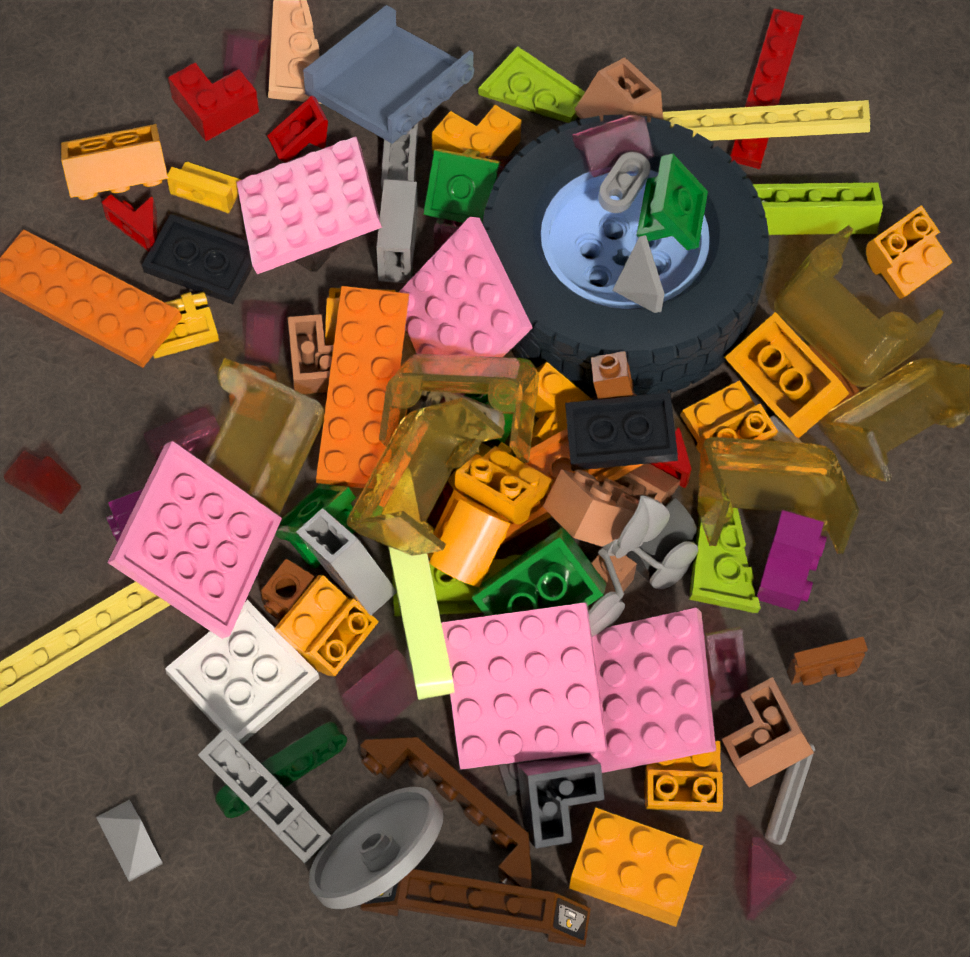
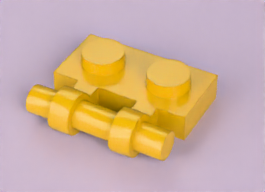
M191 292L181 294V298L165 302L180 310V312L185 311L186 313L181 314L182 319L153 356L156 359L219 341L210 308L206 307L196 310V307L208 304L204 292L191 295Z

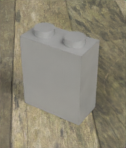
M405 179L384 180L380 210L382 228L378 229L377 238L379 281L408 283L412 278L418 220L417 182Z
M323 508L296 531L334 582L351 598L358 601L368 614L372 615L397 593V590L361 542Z

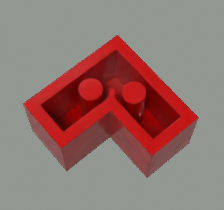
M196 63L168 77L172 99L205 141L212 139L259 112L256 89L240 69L213 84Z

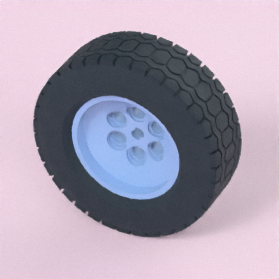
M623 114L603 115V121L600 120L599 116L580 119L579 126L576 121L559 126L557 132L552 129L539 136L537 141L533 140L519 151V155L516 154L506 165L504 171L501 172L495 182L486 204L482 224L533 327L510 351L513 350L514 355L527 367L531 365L532 371L548 362L590 397H593L594 393H596L593 383L591 357L623 351L626 352L633 380L634 393L637 396L667 393L668 390L670 393L689 387L690 382L692 384L698 382L726 361L724 357L740 344L756 312L768 266L769 254L767 218L765 217L761 199L758 197V193L750 179H746L747 174L735 160L731 162V156L719 146L713 148L714 143L697 133L693 137V131L678 124H674L673 128H670L671 122L652 117L649 123L647 122V116L627 115V120H624ZM628 152L640 153L648 159L650 163L648 178L658 176L661 156L674 154L708 191L699 248L686 250L673 236L648 241L664 291L662 312L657 313L612 291L639 238L636 234L645 185L630 207L621 213H611L603 209L598 201V194L602 182L623 154ZM632 171L627 172V174H629L630 176L637 175L635 172ZM617 196L610 197L613 200H620ZM609 237L617 238V240L609 239ZM590 256L594 259H587L585 257ZM593 284H601L603 287H597Z

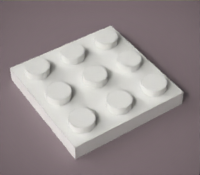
M248 600L244 603L229 637L222 639L210 631L165 668L168 676L220 731L226 728L241 744L246 742L319 679L318 672L274 630V627Z

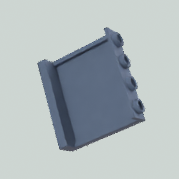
M386 5L303 70L305 94L316 97L318 102L393 144L402 135H406L420 120L428 117L438 105L448 100L462 85L467 84L474 75L473 52L469 50L460 59L451 56L396 26V10Z

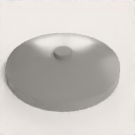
M407 787L385 794L361 808L331 835L317 854L309 873V887L313 894L328 908L346 909L363 904L393 887L418 865L437 839L443 823L441 805L427 789Z

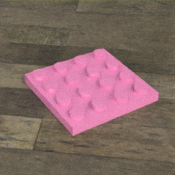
M357 137L339 141L335 145L316 152H310L303 157L279 164L272 169L256 175H250L236 182L251 261L257 274L382 228L361 145Z
M469 217L399 291V293L409 294L405 329L430 383L461 395H465L533 328L480 218ZM444 397L440 401L441 407H445L446 404Z
M171 441L165 444L107 563L223 639L231 635L282 518L178 444Z
M587 603L441 623L455 693L450 694L460 769L608 750Z
M692 608L606 627L602 632L592 637L608 750L590 754L601 763L602 773L716 751L702 613L700 610Z

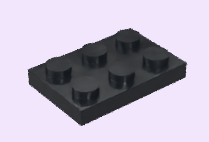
M170 214L143 262L142 268L144 273L200 293L204 292L205 295L234 304L253 265L248 241Z
M671 393L565 403L571 471L678 461Z

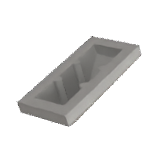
M645 235L638 238L612 291L657 313L662 312L664 291Z
M130 799L96 817L129 882L163 864Z

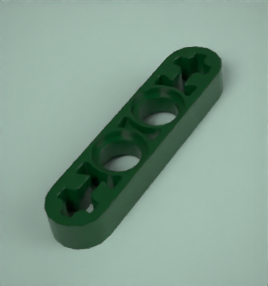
M325 723L261 764L285 788L340 753L346 746L347 737L336 723ZM227 785L216 795L215 802L227 818L238 817L250 810Z

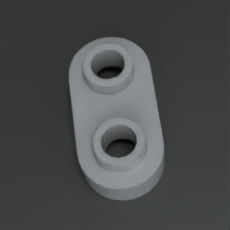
M628 152L618 159L600 186L598 201L603 209L611 213H621L630 207L645 185L650 173V163L644 155L637 152ZM632 171L635 172L637 175L630 176L629 174H627V172ZM617 196L620 200H613L610 197Z

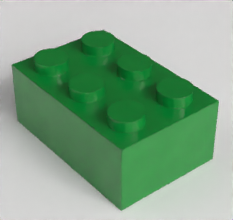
M562 527L481 583L479 588L476 587L472 599L485 616L587 603L589 606L604 595L606 582L571 535Z

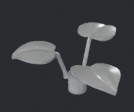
M641 495L638 507L620 537L603 546L598 552L604 559L615 592H609L601 597L588 611L592 637L602 632L605 628L611 627L625 608V603L620 600L624 592L610 556L621 558L629 551L635 552L657 569L650 578V584L656 589H666L683 577L698 553V546L691 541H686L674 547L666 555L663 562H658L639 548L643 542L656 538L669 521L670 514L668 509L656 499Z

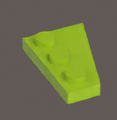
M518 46L478 88V95L567 123L575 121L578 117L575 114V108L585 91Z
M704 499L700 504L696 535L698 553L693 560L689 600L758 613L761 607L759 598L755 596L752 583L754 580L752 568L748 566L744 549L746 542L738 507Z

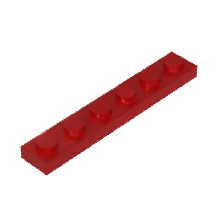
M773 9L745 107L779 105L802 25L803 15ZM769 138L735 139L731 152V162L735 160L737 164L760 169Z

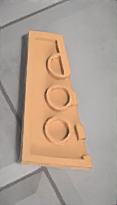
M273 0L268 98L305 102L310 96L305 94L303 70L320 57L319 45L314 36L313 22L307 0Z

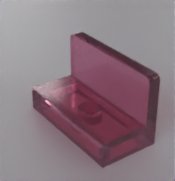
M635 114L572 135L575 148L584 151L590 175L593 177L609 173L618 159L625 153L637 152L644 155L647 159L652 158L654 155L645 118Z
M206 408L198 409L144 433V438L156 462L165 444L171 441L190 454L199 452L222 441L219 425L214 416L210 417Z
M397 649L342 695L344 708L371 736L376 735L418 699L414 677L407 670L406 658Z

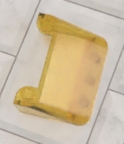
M224 358L217 375L218 383L223 390L234 395L235 399L204 463L279 516L323 424L324 409L318 401L240 363Z

